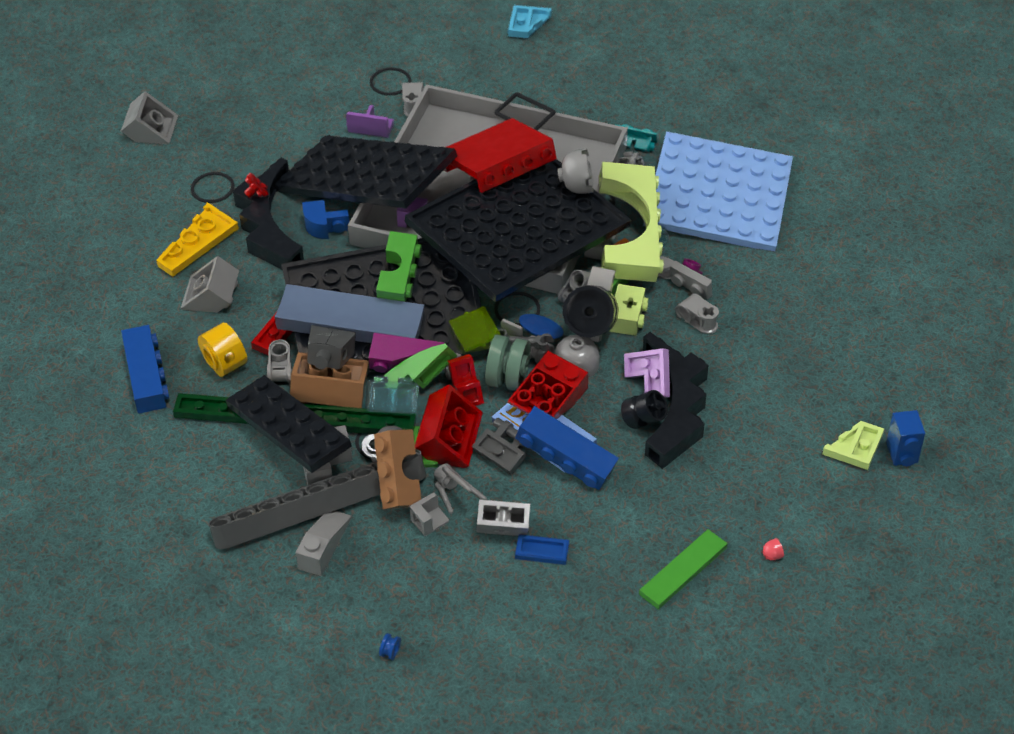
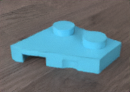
M514 5L508 28V37L529 38L551 17L552 8Z

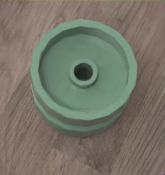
M498 334L494 336L486 364L485 383L487 386L499 388L505 381L508 390H517L527 376L531 352L530 340L517 338L511 345L509 336Z

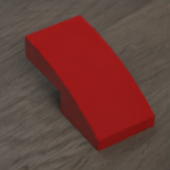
M467 354L447 360L453 387L475 406L484 404L473 357Z

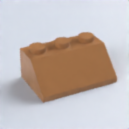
M298 352L291 373L290 395L304 404L316 403L329 406L362 408L369 361L350 358L341 369L328 367L318 369L315 365L307 363L308 353Z

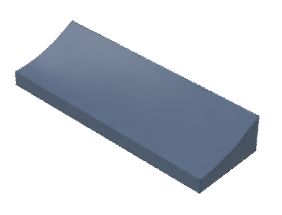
M286 284L280 306L274 318L277 329L310 334L311 325L356 332L355 341L372 343L374 333L418 339L425 307L424 304Z

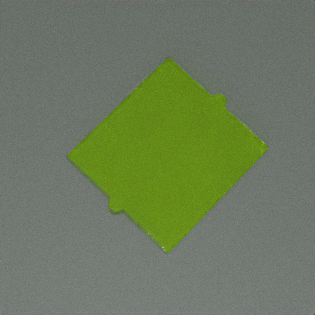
M484 306L471 312H464V315L449 320V324L465 352L479 346L484 347L486 343L493 340L495 335H501Z

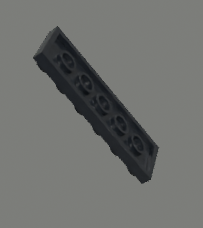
M265 375L226 399L228 408L311 473L352 447L348 437Z

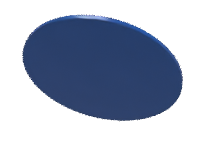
M524 314L519 318V323L523 329L534 336L550 334L553 339L563 336L564 332L561 326L551 319L535 314Z

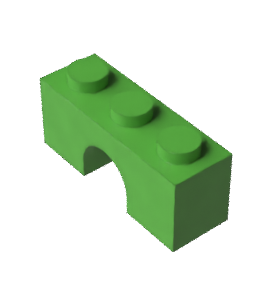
M390 231L385 250L387 263L397 264L400 267L394 271L381 270L376 289L377 298L406 302L407 297L411 298L413 284H410L411 278L416 277L417 264H415V260L420 258L422 245L418 244L417 235Z

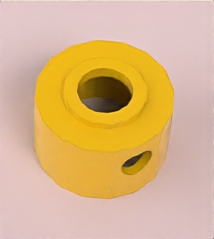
M223 322L198 336V345L204 359L219 377L229 374L248 362L241 340L227 323Z

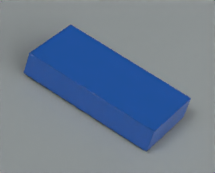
M519 534L515 559L566 565L569 540Z

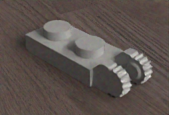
M660 256V259L664 261L663 272L659 273L658 276H661L662 279H671L676 286H684L692 294H698L707 300L712 296V280L677 261Z

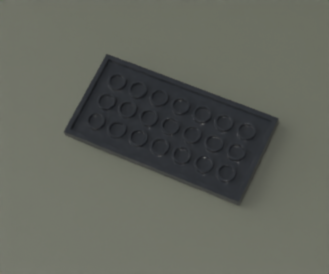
M327 135L322 137L320 142L310 149L301 160L297 161L293 168L283 174L274 186L281 193L406 209L458 155L455 148Z

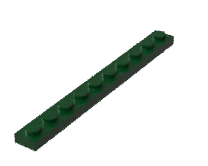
M178 393L173 409L174 418L249 424L228 408L226 399L229 397ZM304 404L333 427L345 425L347 432L377 434L381 428L386 426H397L403 430L413 429L414 433L416 424V413Z

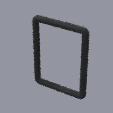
M518 92L510 96L494 112L496 116L504 120L511 119L500 113V111L514 98L519 97L550 112L533 128L537 131L556 113L554 109Z

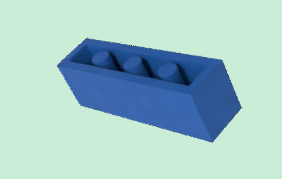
M149 325L121 330L138 414L167 408L165 399H169L167 384L162 385L161 383L166 381L163 367L158 368V365L162 364L160 350L155 351L154 349L159 347L156 333L151 334Z
M536 406L532 408L522 422L515 437L524 447L531 448L545 460L552 461L566 473L582 480L585 485L598 490L601 489L619 459Z

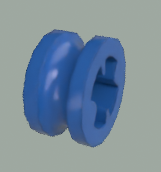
M387 633L381 642L379 656L385 657L388 655L390 660H394L400 649L401 638L398 636L392 638V635Z

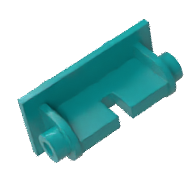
M627 124L617 125L628 128L627 148H631L634 141L636 142L634 147L636 150L645 152L655 150V145L658 143L657 133L650 129H636Z

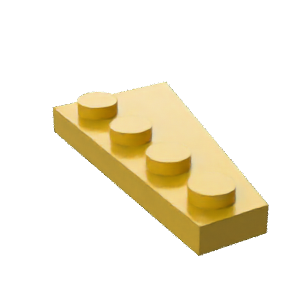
M207 202L203 207L204 211L192 219L193 223L189 228H184L180 233V238L176 242H172L156 260L157 266L170 276H175L238 230V222Z

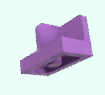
M374 105L369 106L366 114L347 112L346 115L347 130L351 133L389 138L394 125V119L375 116Z

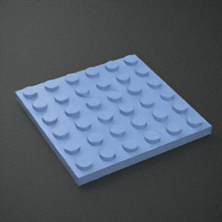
M666 131L655 175L659 176L656 192L660 193L657 208L661 209L658 225H661L662 230L749 248L775 251L793 156Z

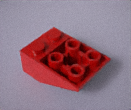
M548 350L509 398L508 403L526 414H529L532 408L536 406L557 419L572 408L588 389V372Z

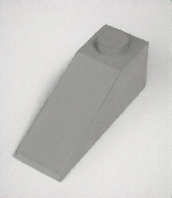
M338 511L323 514L306 532L295 552L298 569L322 576L352 516Z

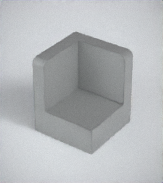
M434 492L410 506L411 521L424 536L449 523L448 517L438 507V496Z

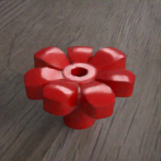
M249 173L245 178L249 187L244 193L249 198L255 193L260 197H266L268 191L266 190L267 186L265 183H260L261 181L253 173Z

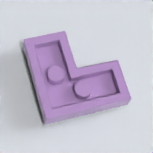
M668 349L624 354L625 378L644 377L645 392L657 390L664 398L670 397Z

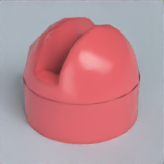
M777 538L764 544L763 555L766 559L774 561L784 557L783 547Z

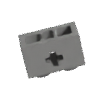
M479 500L476 533L527 535L530 504Z

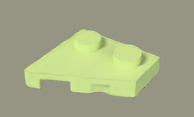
M860 421L850 431H845L841 434L836 442L831 445L826 444L822 455L868 470L883 437L884 428Z

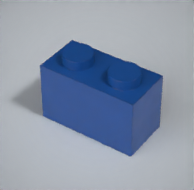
M917 410L895 412L892 414L886 444L894 466H911L919 461L925 431Z

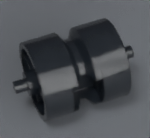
M651 390L639 396L627 398L621 406L624 422L633 429L646 426L649 423L662 421L668 413L666 399L657 390Z

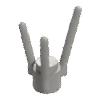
M442 464L435 470L434 478L437 482L434 486L440 492L450 514L453 513V509L444 490L445 488L453 489L459 484L481 500H487L481 492L464 480L449 464Z

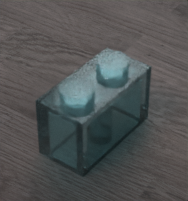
M374 376V380H367L365 409L367 411L417 414L419 384L412 382V378L398 377V381H388L389 377Z

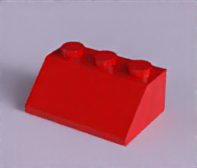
M450 384L429 395L416 439L415 449L420 450L422 456L427 460L436 461L438 464H449L450 466L461 468L469 467L473 452L472 446L476 441L483 412Z

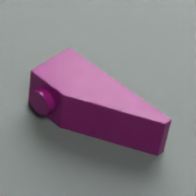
M374 333L368 357L370 369L381 373L389 372L396 365L414 354L444 344V342Z

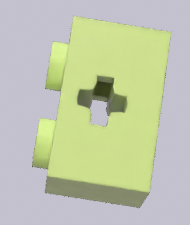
M618 284L615 294L619 307L618 319L609 332L637 336L638 328H643L645 315L642 314V311L647 312L649 298L645 297V288Z

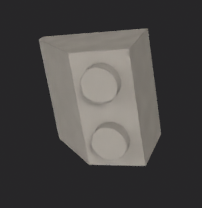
M144 91L130 103L121 132L135 142L169 144L178 114Z
M219 256L215 257L190 276L181 310L218 313L223 308H228L233 301L232 294L238 284L239 270Z

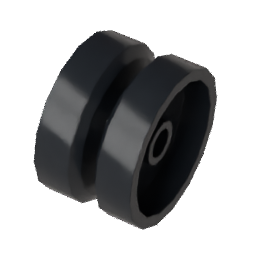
M586 285L576 288L567 296L563 304L562 314L565 324L571 332L580 337L592 338L603 335L613 328L618 319L619 307L616 298L609 290L602 286ZM591 307L594 310L592 316L591 314H587V309Z

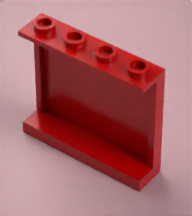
M511 118L445 147L455 148L458 156L444 171L449 172L456 168L477 179L479 191L482 193L557 159L553 138Z

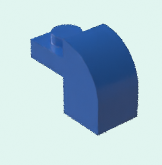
M324 200L302 202L305 228L313 237L329 239L328 233L348 231V210L326 212Z

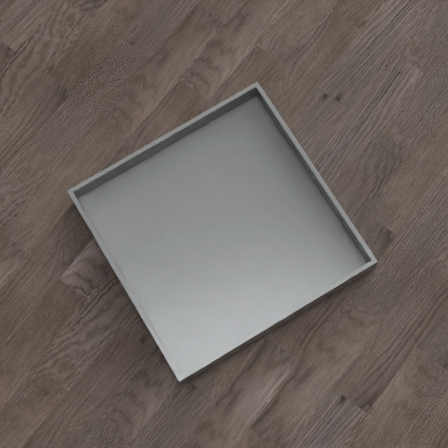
M425 85L394 142L447 147L506 121L494 113L505 101ZM509 103L500 111V113L514 118L531 128H535L550 114L546 110L515 103ZM555 113L538 130L553 138L557 160L561 163L565 155L571 151L587 148L589 153L587 161L591 163L594 186L592 188L598 193L599 173L602 162L617 163L619 158L623 157V152L627 148L628 128L566 114ZM458 168L449 172L443 171L418 198L428 199V203L469 183L470 175ZM360 203L348 224L350 245L363 248L387 245L390 231L415 234L418 236V239L422 238L408 225L406 228L398 227L397 207ZM579 256L525 286L558 294L573 272Z

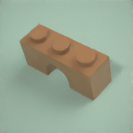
M413 429L388 430L374 434L382 508L410 507L421 500L419 479L411 480L407 478L402 470L404 457L416 454Z

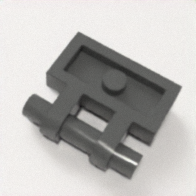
M496 418L493 422V426L497 428L495 433L486 428L472 448L475 452L512 475L527 456L521 450L524 446L515 439L518 430L514 428V425L507 420L503 421L500 418ZM507 436H510L511 438L514 439V441H513V443L511 444L510 442L506 441L504 438L507 437Z

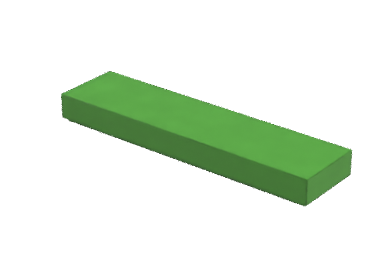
M707 529L639 590V595L659 610L726 550L728 543Z

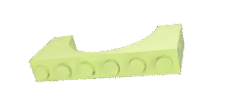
M602 162L599 193L612 195L629 203L642 216L646 226L645 232L631 242L604 246L601 268L616 270L614 279L656 282L658 274L663 272L664 261L660 259L663 244L659 242L662 226L658 225L661 209L657 208L660 193L656 192L659 176H655V166Z

